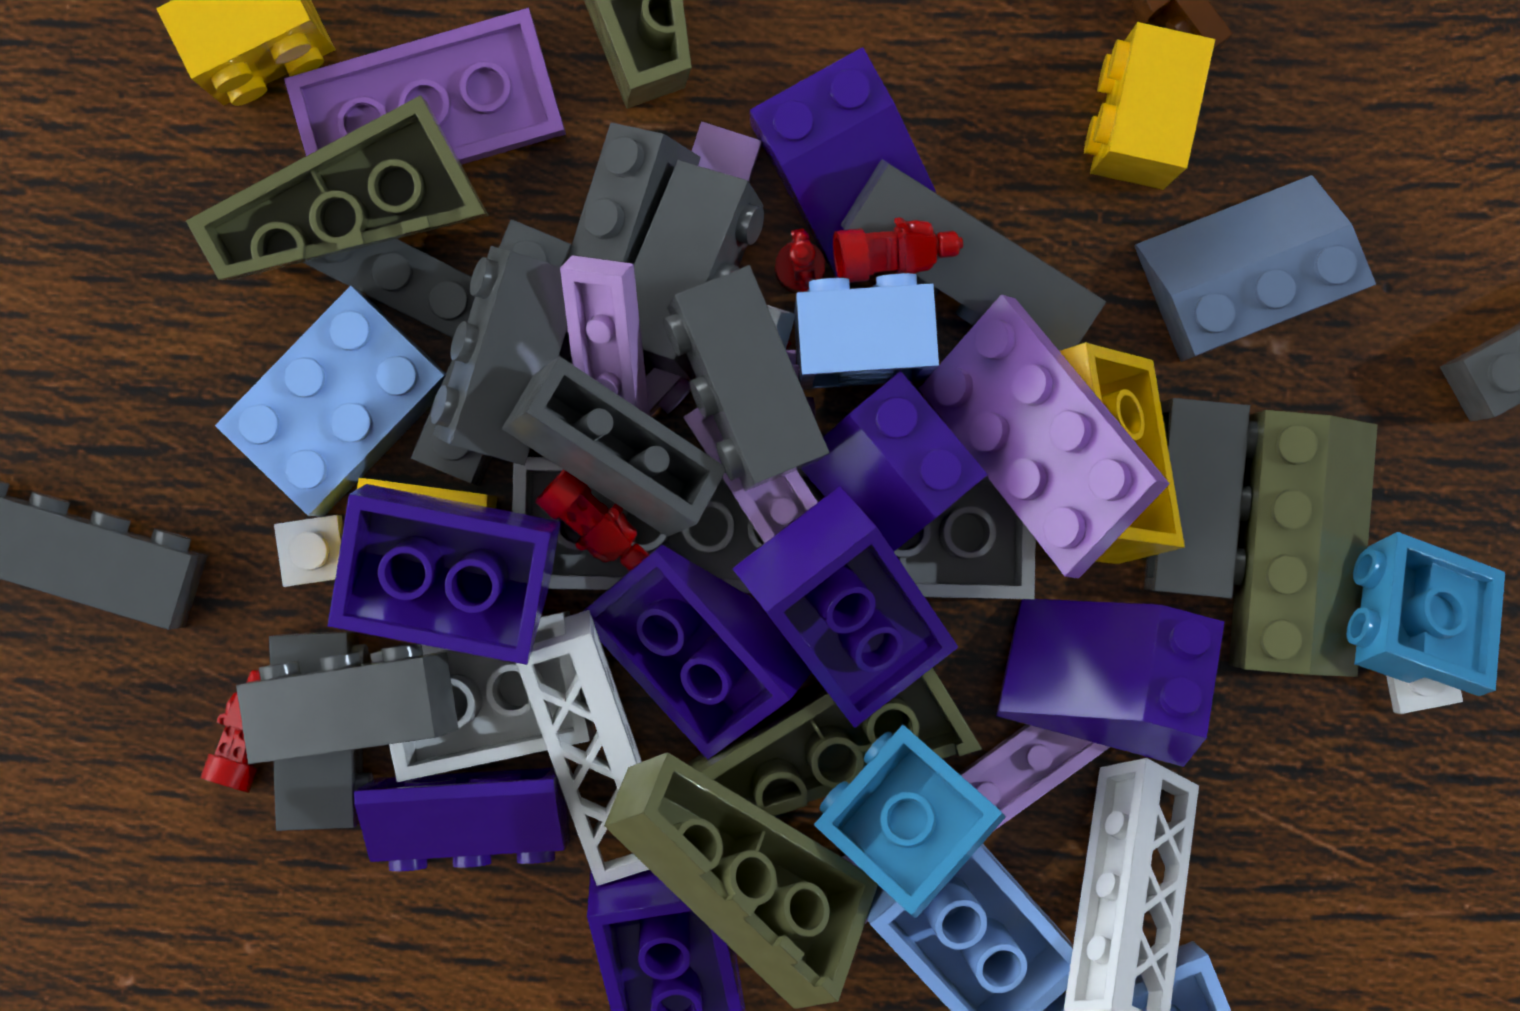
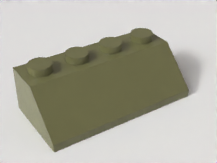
M1263 410L1250 414L1249 421L1257 422L1258 439L1253 459H1245L1243 484L1251 486L1252 502L1248 521L1246 523L1240 522L1238 548H1244L1246 565L1241 586H1235L1229 666L1246 670L1358 677V665H1355L1356 645L1349 643L1347 639V626L1353 613L1361 607L1363 586L1354 582L1353 570L1357 558L1368 547L1378 425L1322 414Z

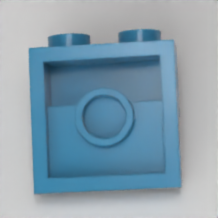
M1399 532L1368 546L1357 558L1353 570L1354 582L1363 586L1361 607L1353 613L1347 626V639L1349 643L1356 645L1355 665L1406 683L1426 677L1476 696L1496 691L1505 572Z
M902 725L894 735L891 732H886L872 744L864 757V762L867 765L850 784L847 781H843L830 791L820 806V811L823 815L814 823V826L911 916L917 918L1006 816L907 727Z

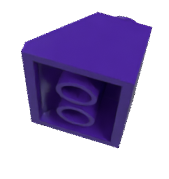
M365 484L349 494L327 626L527 665L530 660L550 585L561 521Z
M554 767L434 774L397 782L396 776L378 777L354 791L355 808L370 862L389 861V871L421 870L428 867L427 859L446 857L453 858V867L486 866L492 863L491 855L516 853L517 863H545L554 861L555 851L565 850L570 843L568 805Z

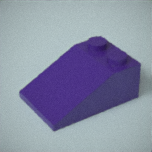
M863 47L750 109V125L758 140L762 141L763 149L835 278L838 277L833 253L834 232L844 230L841 226L842 221L881 159L937 193L895 103Z
M841 486L837 487L732 568L854 728L958 648L877 526Z
M662 544L583 610H590L601 643L707 759L713 757L788 702L812 673L757 600Z
M1021 599L996 716L1184 767L1207 738L1224 621L1158 604Z
M646 870L597 886L592 871H590L587 919L611 1011H746L736 952L654 873Z

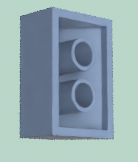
M1312 175L1134 246L1180 362L1376 285L1352 223Z

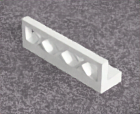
M590 610L564 617L565 634L535 643L529 663L527 665L516 663L594 880L596 885L599 886L649 869L633 853L604 862L598 845L607 830L604 825L628 767L641 763L642 760ZM570 653L576 675L564 694L540 683L534 664ZM581 687L587 704L575 699ZM547 701L558 706L553 717ZM568 711L593 721L597 732L586 752L560 740L558 729ZM601 746L604 749L607 761L596 756ZM568 759L578 763V766L574 774L572 773ZM589 768L614 779L617 789L606 808L582 798L578 788ZM588 816L599 820L594 830Z
M1148 758L1100 767L1064 1011H1143L1132 1006L1135 979L1140 974L1148 990L1146 1011H1170L1199 785ZM1161 789L1174 795L1172 819L1168 824L1159 806ZM1156 848L1165 865L1164 879L1160 885L1151 868L1152 854ZM1148 910L1157 928L1155 944L1152 947L1149 946L1142 930L1144 913Z

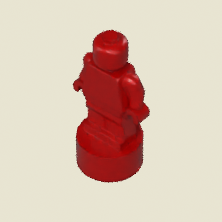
M900 217L894 219V223L897 226L894 228V231L865 233L862 228L835 231L833 236V253L837 277L848 278L849 283L868 281L869 275H874V272L897 270L895 274H915L917 272L929 271L933 264L937 262V254L940 258L958 256L960 249H963V239L955 231H944L935 235L931 223L919 220L905 221Z
M804 228L791 230L792 242L786 244L779 251L775 263V274L778 282L786 290L793 293L808 292L809 281L823 279L825 259L820 249L810 243L809 234L804 231Z
M563 469L538 496L535 503L554 520L559 517L582 536L575 543L577 549L581 551L587 550L594 558L604 563L614 562L621 556L620 563L629 571L632 570L649 553L639 544L631 545L637 536V529L628 522L623 513V508L615 503L612 508L608 509L605 504L601 503L591 494L592 490L587 484Z
M259 668L258 671H250L247 682L261 679ZM235 692L226 703L225 713L220 714L217 718V723L226 727L223 730L215 754H208L200 778L250 793L258 769L254 768L253 764H248L238 694Z

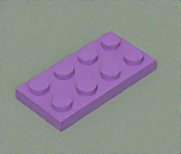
M529 8L284 78L306 156L420 95L430 106L461 165L566 134Z
M1001 294L919 388L953 434L988 474V479L1065 577L1080 578L1170 484L1015 298Z

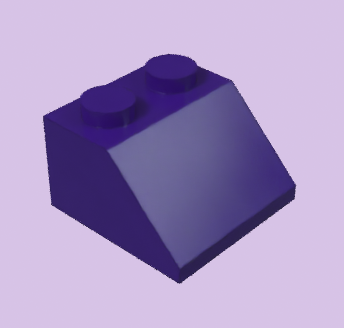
M901 371L849 413L823 437L829 450L828 455L818 462L801 468L824 497L841 486L877 526L893 551H896L988 475Z

